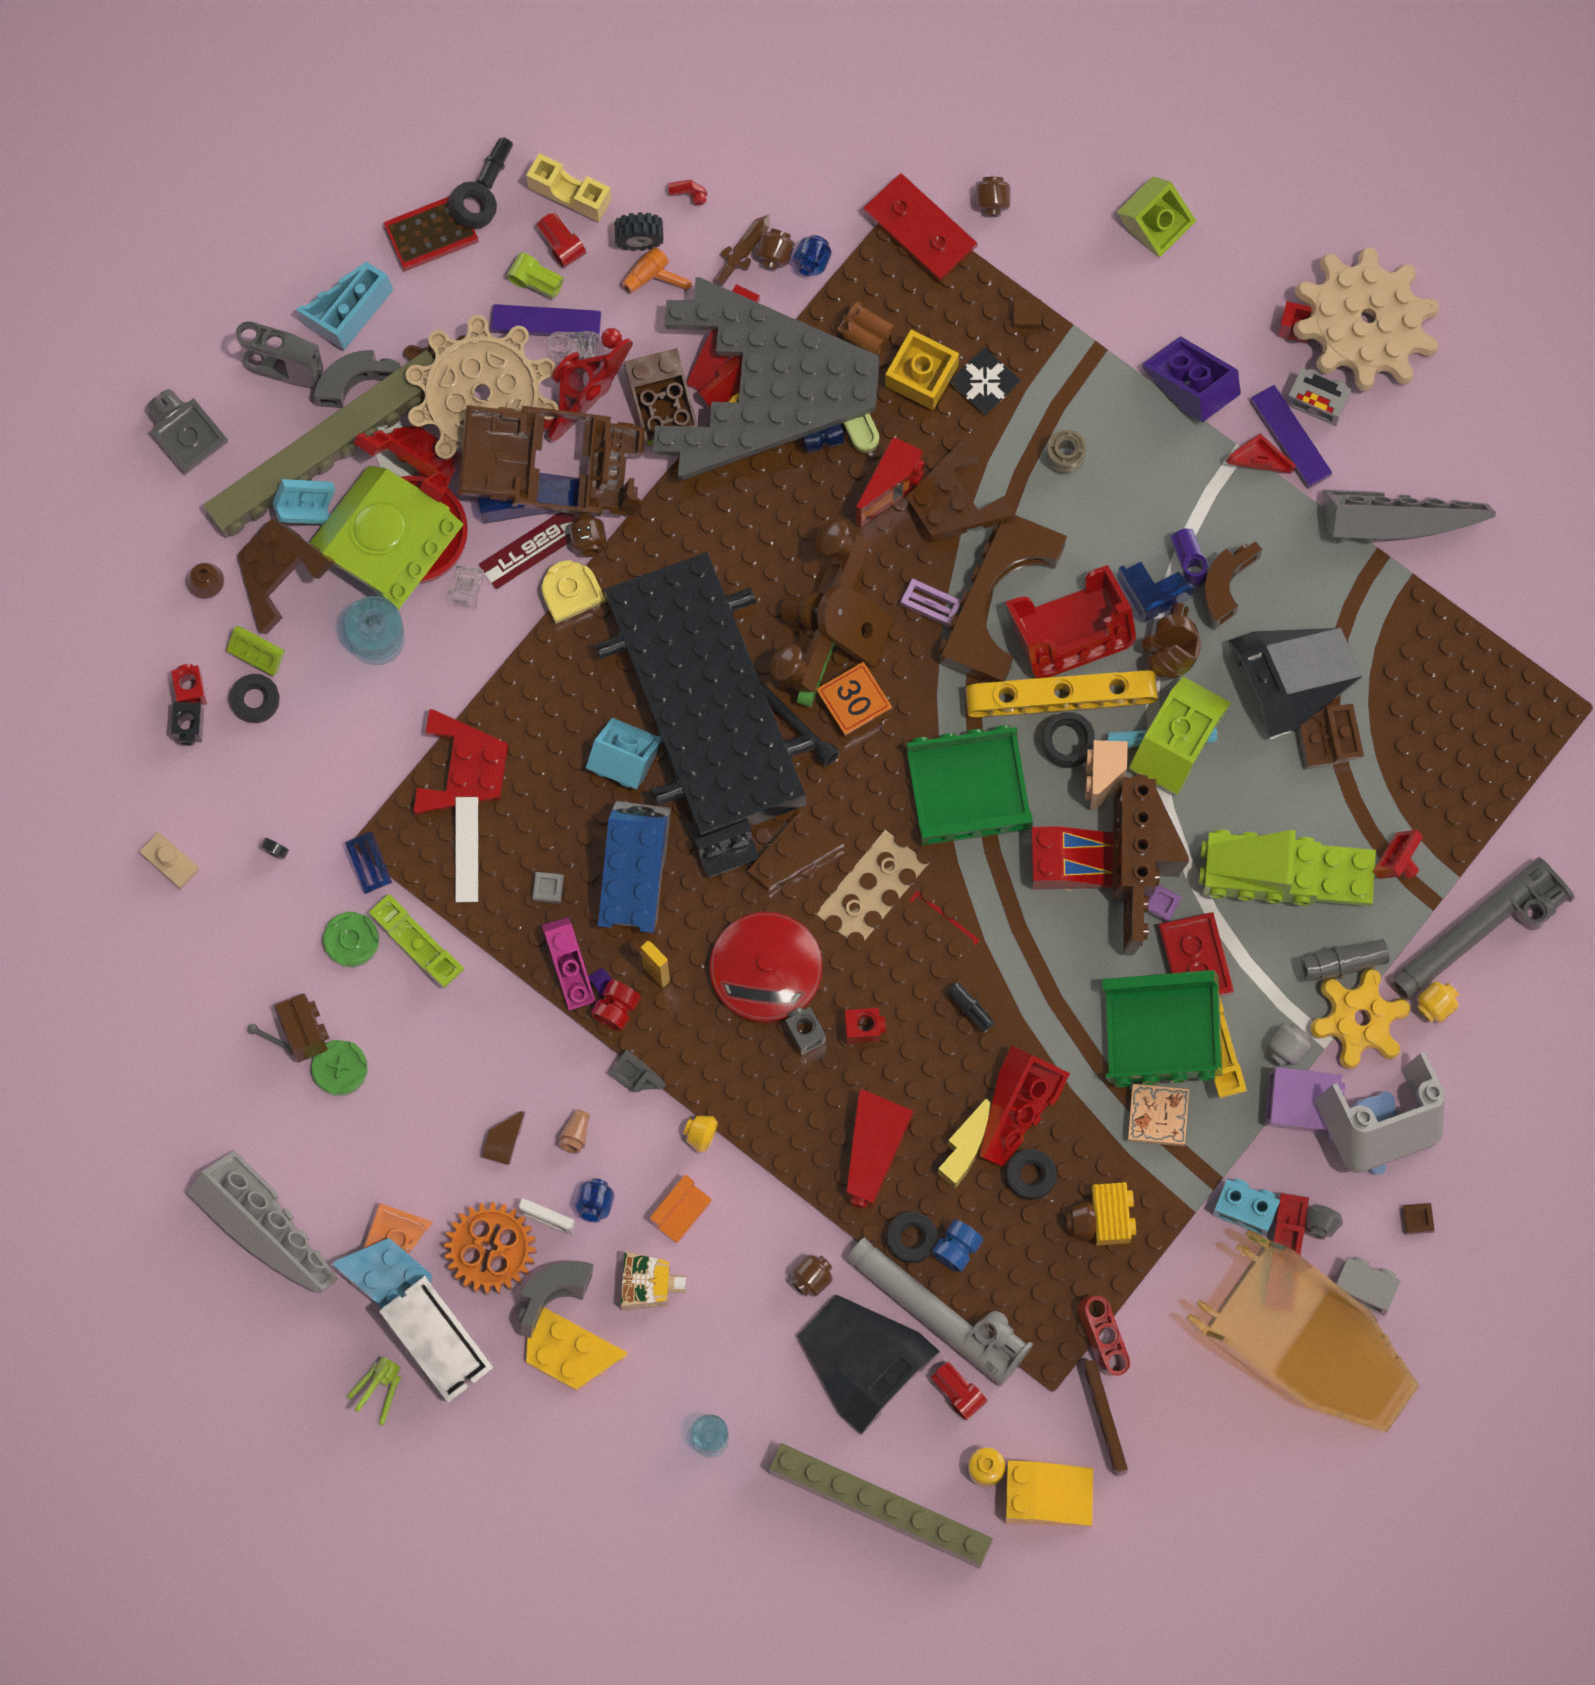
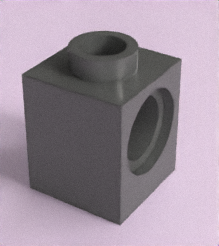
M811 1007L805 1010L798 1008L788 1015L789 1018L785 1020V1025L801 1056L826 1043V1035ZM806 1023L812 1027V1031L808 1034H801L797 1031V1027L800 1024Z

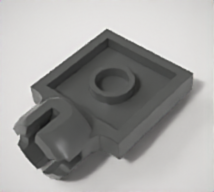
M167 389L159 393L163 397L161 401L165 407L156 397L147 405L149 414L157 422L156 427L151 430V434L186 475L225 445L228 439L194 398L185 403L172 390Z

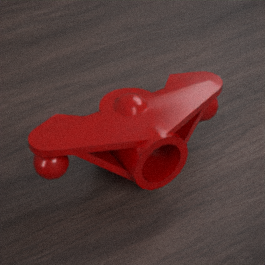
M607 328L601 335V342L606 348L613 349L609 354L579 360L580 354L574 352L564 358L552 374V380L555 383L560 382L559 410L586 413L609 391L616 374L633 346V342L629 338L622 341V334L619 330ZM585 371L589 376V381L586 387L583 382V376ZM555 417L551 420L544 419V431H550L548 439L554 442L561 438L578 420Z

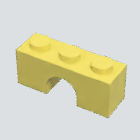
M540 153L526 175L529 189L597 222H600L612 200L610 187L586 176L584 181L577 180L565 172L563 164Z

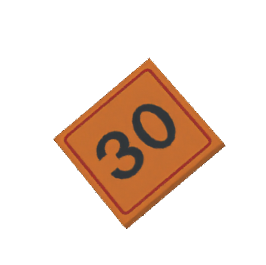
M864 662L816 689L844 735L851 733L892 709L890 702Z

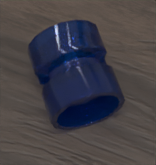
M841 424L802 437L806 453L820 451L824 445H827L829 448L843 445L844 436Z

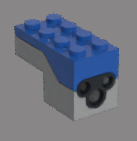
M620 801L615 802L608 820L598 926L612 928L613 924L640 927L642 932L654 933L658 919L662 870L666 862L671 808Z

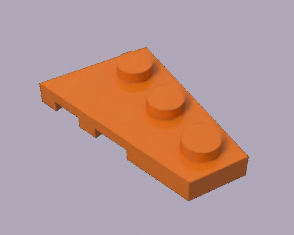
M379 1203L363 1249L390 1238L409 1254L433 1222Z

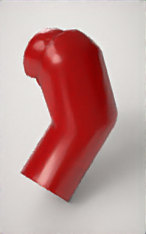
M683 180L668 184L671 196L688 194L692 196V202L695 205H704L707 201L706 196L708 193L706 189L693 180Z

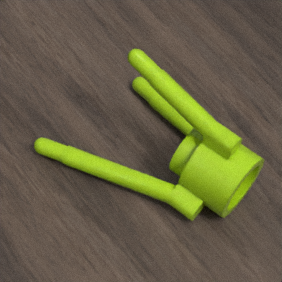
M381 1357L378 1364L374 1363L370 1371L347 1395L348 1399H352L371 1378L373 1379L354 1410L356 1412L361 1410L378 1384L387 1387L390 1383L391 1385L379 1421L381 1426L384 1425L396 1387L402 1379L397 1375L401 1370L400 1366L385 1357Z

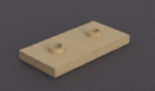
M885 830L872 845V848L855 865L854 870L840 883L837 891L831 894L820 907L817 915L825 922L831 915L839 916L842 920V928L838 931L848 939L851 933L859 932L863 935L865 941L875 929L866 925V914L869 911H877L883 919L892 908L883 903V893L886 890H895L900 899L910 887V885L901 883L899 878L901 871L907 868L912 869L916 873L917 878L928 864H921L917 860V854L910 848L898 847L895 843V837ZM882 852L891 853L894 859H884L880 867L878 865V856ZM885 862H894L891 868H884ZM865 873H872L877 878V885L872 890H866L860 884V879ZM848 894H855L860 901H849L845 909L843 906L844 897ZM857 903L859 907L855 911H850V904Z

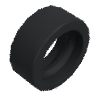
M1063 712L1053 716L1047 722L1042 735V748L1046 757L1053 764L1063 768L1076 767L1086 761L1087 750L1093 749L1095 731L1091 723L1084 716L1074 712ZM1073 725L1083 732L1085 744L1078 753L1064 755L1054 748L1052 736L1058 727Z

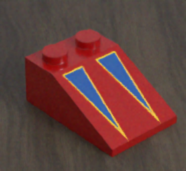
M1062 826L1032 827V890L1112 888L1113 833Z

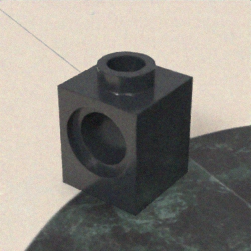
M173 702L171 734L174 742L184 746H192L195 742H202L204 722L202 704L196 702ZM187 720L194 721L192 728L187 730L181 728L183 722Z

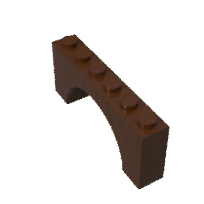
M1017 515L1015 521L1007 523L1004 520L995 523L992 531L995 537L992 543H986L981 557L985 558L981 567L976 566L971 577V581L974 584L970 591L965 590L960 605L963 606L960 615L955 614L949 626V629L953 631L949 639H943L938 651L939 654H942V665L986 683L1006 681L1013 665V656L1003 651L993 641L985 623L984 610L992 590L1005 576L1017 569L1034 565L1048 566L1055 569L1066 546V535Z

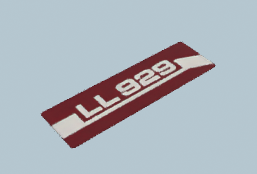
M559 512L479 563L480 568L494 588H500L570 543L569 527L573 522L577 521V518L573 513Z

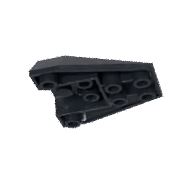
M1341 628L1253 631L1228 640L1238 667L1243 665L1261 706L1259 716L1269 739L1295 731L1362 678V674Z
M836 1295L798 1335L840 1416L861 1435L881 1415V1410L918 1371L921 1373L940 1353L920 1332L839 1295Z

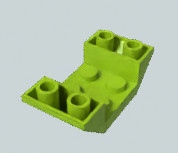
M1182 676L1169 693L1145 734L1129 770L1136 774L1147 775L1148 779H1156V785L1178 796L1191 774L1192 766L1215 727L1219 726L1231 702Z

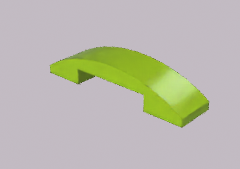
M390 894L369 911L374 920L404 952L444 989L465 970Z

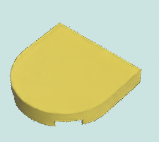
M570 560L561 561L549 568L544 577L542 593L555 624L606 603V599L593 572L587 566Z

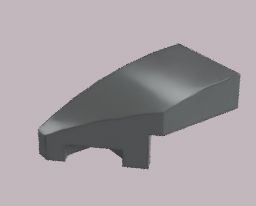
M628 1049L625 1050L609 1071L610 1075L630 1090H633V1093L649 1089L662 1090L666 1086V1083L651 1068Z

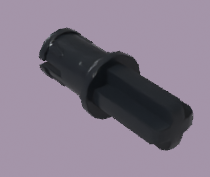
M505 137L498 139L491 155L485 158L486 164L476 180L477 183L492 189L500 170L505 168L504 162L513 147L512 141Z
M960 982L954 984L947 991L946 995L962 1010V1016L966 1015L982 1033L989 1031L993 1027L994 1021L979 1005L980 1001L978 999L975 1000Z

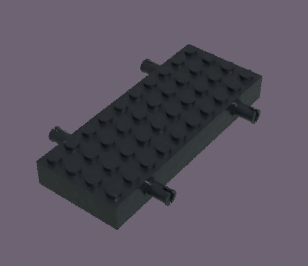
M705 552L604 589L606 603L618 630V636L595 643L599 658L603 660L606 657L623 651L627 653L676 777V782L652 790L655 800H657V805L661 806L679 798L685 800L699 838L747 820L749 825L753 826L806 806V794L793 765L792 757L815 749L813 739H811L812 736L808 732L805 735L788 741L783 739L733 616V611L756 604L751 587L731 595L724 594L709 554Z

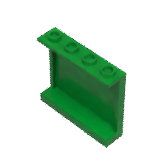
M1000 725L991 731L983 732L982 729H973L967 731L964 735L955 736V733H945L937 739L928 740L927 737H918L912 739V742L907 743V757L922 846L1032 830L1033 818L1032 812L1029 809L1017 738V727L1010 728V725Z
M1214 970L1102 979L1107 1007L1109 1074H1106V1079L1111 1084H1114L1115 1087H1129L1132 1082H1142L1143 1085H1157L1159 1080H1170L1171 1083H1185L1187 1078H1198L1199 1081L1215 1080V1076H1223L1219 976Z

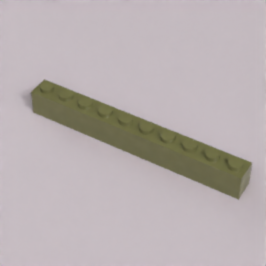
M425 350L203 504L207 514L225 538L229 535L234 536L244 529V525L251 520H258L263 517L267 509L273 506V500L282 479L312 481V478L317 474L329 471L337 460L342 457L347 458L356 451L358 446L354 444V441L359 433L372 436L374 431H380L386 426L391 427L400 421L402 415L422 404L425 400V393L421 387L412 385L407 381L406 371L412 365H431L435 360L430 353Z

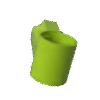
M523 252L518 254L506 275L507 279L521 288L529 287L551 299L558 295L564 282L563 276L541 266L534 257Z

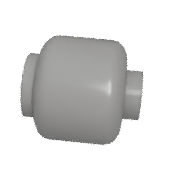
M1294 1023L1291 1026H1281L1269 1042L1270 1048L1274 1051L1271 1057L1283 1066L1287 1062L1291 1065H1298L1311 1049V1043L1308 1041L1310 1036Z

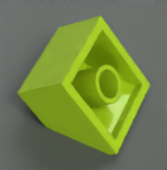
M1154 176L1117 211L1128 231L1158 257H1161L1196 222L1195 217L1172 182Z

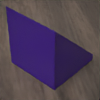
M603 967L588 976L601 998L603 997V990L611 979Z

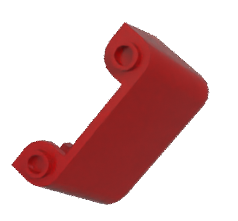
M1108 565L1094 569L1086 575L1084 579L1085 589L1035 607L1032 600L1025 596L1005 602L1007 613L1028 664L1036 678L1053 677L1124 651L1135 643L1136 631L1132 608Z

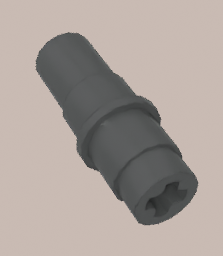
M1384 939L1358 945L1332 946L1330 950L1302 957L1301 967L1307 982L1322 981L1334 977L1343 979L1347 974L1388 964L1390 958Z

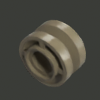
M1073 430L1056 432L1048 442L1047 460L1050 466L1061 473H1071L1078 470L1084 462L1086 444L1083 437ZM1070 448L1073 453L1071 455H1063L1059 450Z

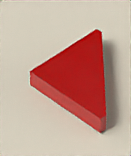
M1261 433L1230 454L1226 460L1230 465L1290 474L1296 468V465Z

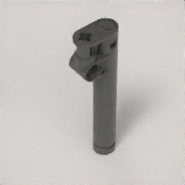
M1538 857L1401 969V972L1390 978L1391 983L1403 998L1409 1000L1417 991L1424 988L1511 915L1526 929L1537 930L1556 913V909L1565 901L1572 902L1575 896L1545 860ZM1536 910L1541 918L1538 920L1531 919L1527 911Z

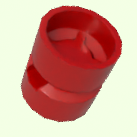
M610 979L602 992L604 999L597 1001L591 1011V1016L603 1025L622 1032L630 1019L628 1012L635 1010L641 1000V996L629 986Z

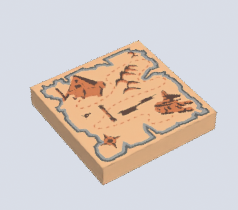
M1133 1084L1128 1141L1185 1146L1189 1089Z

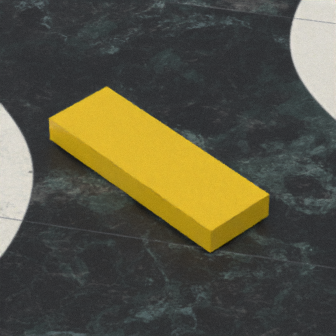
M647 941L641 947L643 967L664 988L670 982L668 959L651 942Z

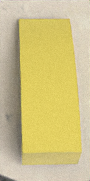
M987 1099L982 1102L948 1141V1147L954 1152L939 1167L938 1175L954 1189H956L968 1173L982 1145L990 1108V1102Z

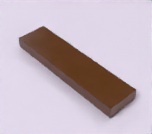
M1096 1359L1086 1361L1084 1372L1114 1473L1117 1476L1127 1474L1128 1467Z

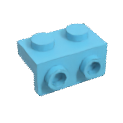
M282 479L273 500L278 520L287 523L324 524L330 516L328 507L336 490L333 482Z

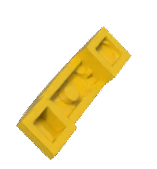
M1221 998L1220 1019L1223 1076H1215V1080H1213L1219 1099L1247 1092L1225 1020Z

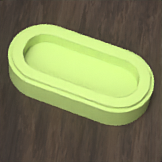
M870 414L843 423L857 451L870 453L877 448L879 433Z

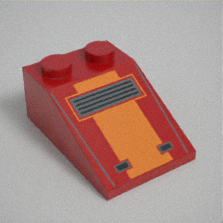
M895 437L892 438L856 506L857 526H864L910 493L914 485L918 486L925 473L923 471L925 462L922 461L923 450Z

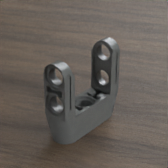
M246 321L238 325L235 334L238 343L243 348L248 349L244 354L243 360L249 372L290 385L316 388L323 374V363L318 345L292 333L255 322ZM252 329L256 332V337L252 341H244L241 338L242 332ZM271 337H278L282 340V344L279 348L271 349L267 346V341ZM254 354H259L264 358L262 364L258 366H252L248 361ZM278 362H285L287 372L279 374L274 371V366Z

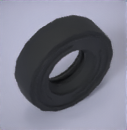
M471 181L463 182L454 189L449 197L448 207L452 217L459 224L467 228L479 229L491 222L497 211V202L489 188L481 183ZM468 197L475 198L480 202L482 211L479 213L470 212L464 206V199Z
M262 674L243 676L235 682L231 689L230 703L233 712L240 719L248 723L267 721L275 714L279 707L280 695L277 686L270 678ZM252 689H259L265 694V701L258 708H251L244 702L246 693Z
M1036 1149L1022 1150L1014 1155L1008 1163L1006 1170L1007 1184L1011 1191L1018 1197L1026 1200H1037L1048 1195L1054 1188L1057 1178L1056 1165L1051 1157L1043 1151ZM1029 1164L1037 1165L1042 1171L1041 1181L1036 1185H1028L1023 1182L1020 1172L1024 1166Z
M905 1212L897 1216L889 1225L887 1232V1244L891 1253L899 1260L907 1263H919L929 1258L932 1254V1249L938 1241L937 1229L932 1220L918 1212ZM909 1227L918 1228L923 1234V1242L916 1248L905 1246L901 1240L902 1232Z

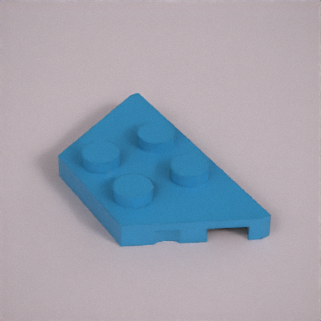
M390 1238L338 1259L331 1264L379 1307L397 1294L401 1298L404 1297L405 1294L402 1290L420 1276L424 1275L430 1283L432 1279L430 1272Z

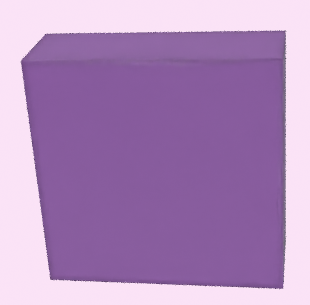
M1160 885L1156 886L1154 893L1149 898L1148 913L1167 923L1170 921L1182 897Z

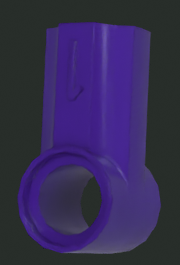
M1184 528L1178 530L1170 536L1182 569L1183 580L1189 586H1200L1207 578V560L1202 555L1193 529ZM1191 567H1199L1202 571L1199 573H1191L1188 569Z

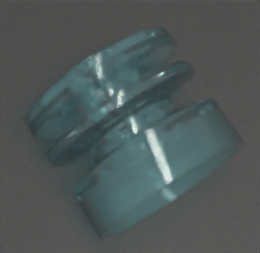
M368 596L356 601L348 609L344 619L345 633L353 654L360 661L370 665H384L394 660L402 652L405 644V629L402 617L397 607L391 601L379 596ZM373 623H378L374 630H370L369 627H372Z

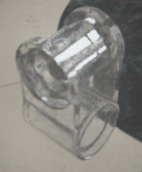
M590 331L555 332L548 338V357L557 364L574 352L580 354L579 360L597 356L596 342L599 341V334ZM562 344L566 346V349L563 351H556L553 349V347L555 345Z

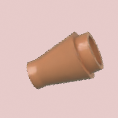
M578 1109L574 1110L571 1119L559 1135V1147L564 1151L578 1154L581 1149L585 1148L590 1118L587 1112Z

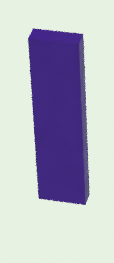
M493 304L491 331L492 333L508 334L513 327L523 326L527 329L529 335L600 339L602 313L596 310Z
M1275 385L1251 398V403L1288 459L1296 465L1295 469L1308 489L1332 476L1333 472Z

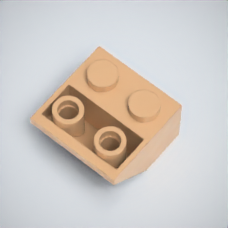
M1094 740L1093 749L1087 750L1086 774H1091V776H1087L1085 784V801H1090V810H1096L1113 794L1121 779L1126 776L1127 741Z

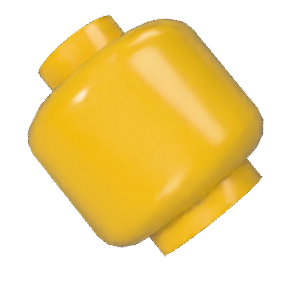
M1435 981L1418 995L1419 1004L1416 1007L1430 1023L1433 1021L1442 1023L1458 1009L1459 1004L1456 997L1459 994L1451 984L1446 983L1443 985Z
M987 1447L976 1450L968 1462V1473L971 1480L981 1487H991L998 1484L1005 1473V1460L1000 1452Z

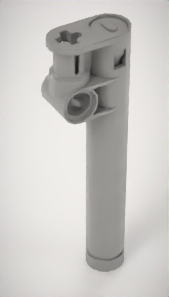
M866 1238L861 1239L847 1257L851 1264L857 1266L862 1273L999 1386H1002L1010 1378L1034 1344L1032 1342L1026 1344L1013 1333L1014 1329L1008 1325V1320L1004 1314L992 1311L974 1327L971 1326L877 1247L874 1248L873 1244ZM988 1324L992 1325V1327L994 1328L995 1332H993L992 1330H990V1328L988 1327Z

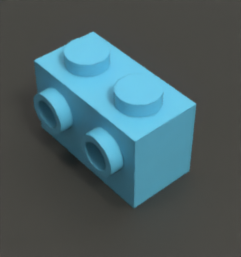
M1234 1178L1231 1181L1227 1179L1213 1216L1266 1237L1280 1200L1276 1199V1195L1268 1190L1260 1189L1256 1191L1249 1188V1184L1243 1180Z

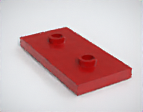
M902 173L895 177L863 207V212L939 282L978 247V243Z

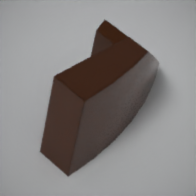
M525 1111L518 1112L489 1130L482 1155L483 1158L507 1165L511 1163L516 1141L524 1121Z

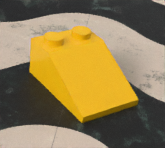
M1008 1461L1005 1523L1092 1527L1093 1468L1033 1461Z

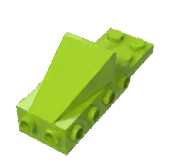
M1215 830L1214 833L1209 832L1207 841H1202L1201 857L1205 858V868H1200L1199 884L1203 885V895L1216 899L1232 897L1241 901H1253L1255 899L1265 900L1273 904L1289 902L1298 906H1309L1310 904L1315 905V902L1372 907L1374 890L1373 870L1375 869L1376 850L1321 845V842H1316L1311 837H1299L1298 840H1295L1296 830H1287L1261 836L1254 832H1244L1242 835L1231 834L1228 830Z

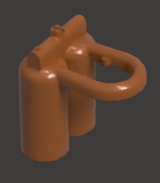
M856 302L848 314H844L842 317L843 321L837 327V331L850 343L878 355L895 326L862 307V303Z

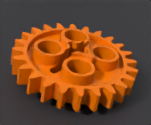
M494 1202L491 1203L490 1209H485L484 1204L480 1203L479 1211L477 1212L470 1206V1215L468 1217L462 1213L459 1214L462 1221L460 1224L452 1221L451 1225L456 1231L446 1233V1236L452 1242L444 1243V1248L452 1252L444 1256L447 1261H454L448 1266L449 1271L458 1270L454 1276L455 1280L458 1281L465 1278L463 1283L465 1288L473 1283L475 1293H478L480 1288L484 1287L486 1295H489L491 1288L495 1287L497 1293L501 1294V1286L503 1285L512 1290L511 1281L514 1280L521 1284L522 1281L519 1274L529 1275V1270L525 1265H534L535 1263L529 1255L536 1254L537 1250L529 1245L536 1242L535 1236H527L532 1231L531 1225L523 1227L526 1218L522 1216L516 1219V1209H513L508 1214L506 1204H503L500 1210H496ZM479 1225L489 1227L488 1234L483 1237L476 1236L474 1230ZM500 1225V1230L494 1240L497 1250H491L486 1270L481 1272L480 1269L487 1256L484 1246L489 1247L491 1245L495 1226ZM507 1233L516 1236L515 1242L509 1246L501 1243V1238ZM471 1251L480 1254L479 1260L473 1264L465 1261L466 1254ZM495 1261H505L507 1263L505 1270L502 1272L493 1271L491 1268Z

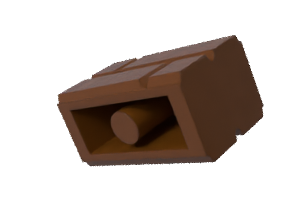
M302 993L292 997L290 1000L275 1004V1011L296 1062L300 1063L310 1059L311 1056L327 1052L328 1048L325 1040L330 1038L324 1023L317 1024L315 1018L319 1017L320 1013L314 1000L309 1002L306 994Z

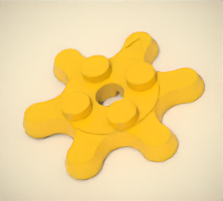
M1368 968L1362 972L1360 983L1354 989L1344 988L1335 978L1326 979L1321 984V992L1331 1002L1332 1009L1327 1017L1315 1019L1310 1025V1031L1318 1039L1334 1036L1341 1041L1343 1048L1340 1054V1063L1346 1069L1356 1068L1360 1063L1362 1052L1367 1048L1377 1049L1382 1057L1389 1060L1398 1057L1400 1054V1045L1392 1038L1389 1029L1393 1021L1408 1017L1411 1006L1407 1000L1402 998L1387 1001L1380 996L1378 989L1381 983V974L1374 968ZM1364 1010L1367 1014L1369 1022L1365 1026L1356 1023L1355 1013L1357 1011Z

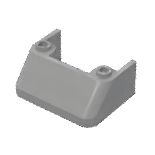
M1425 1052L1420 1053L1401 1069L1419 1108L1378 1122L1374 1113L1366 1106L1358 1105L1349 1108L1337 1083L1331 1085L1314 1100L1345 1166L1351 1172H1366L1431 1148L1442 1139L1445 1093Z

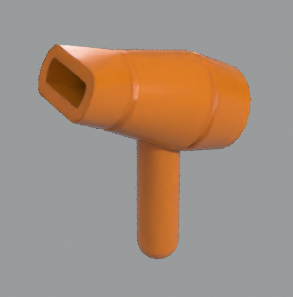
M653 247L639 259L630 273H628L622 283V287L629 294H632L653 278L686 290L692 287V282L687 278L664 270L669 260L662 250Z

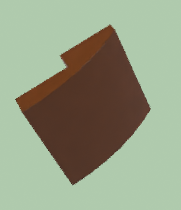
M1353 704L1326 707L1325 710L1319 711L1297 729L1306 769L1345 763L1364 757Z

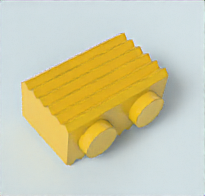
M1125 1182L1092 1185V1204L1094 1205L1096 1215V1245L1130 1243L1131 1235H1136L1135 1218L1129 1217V1207H1134L1133 1191L1127 1190V1183Z

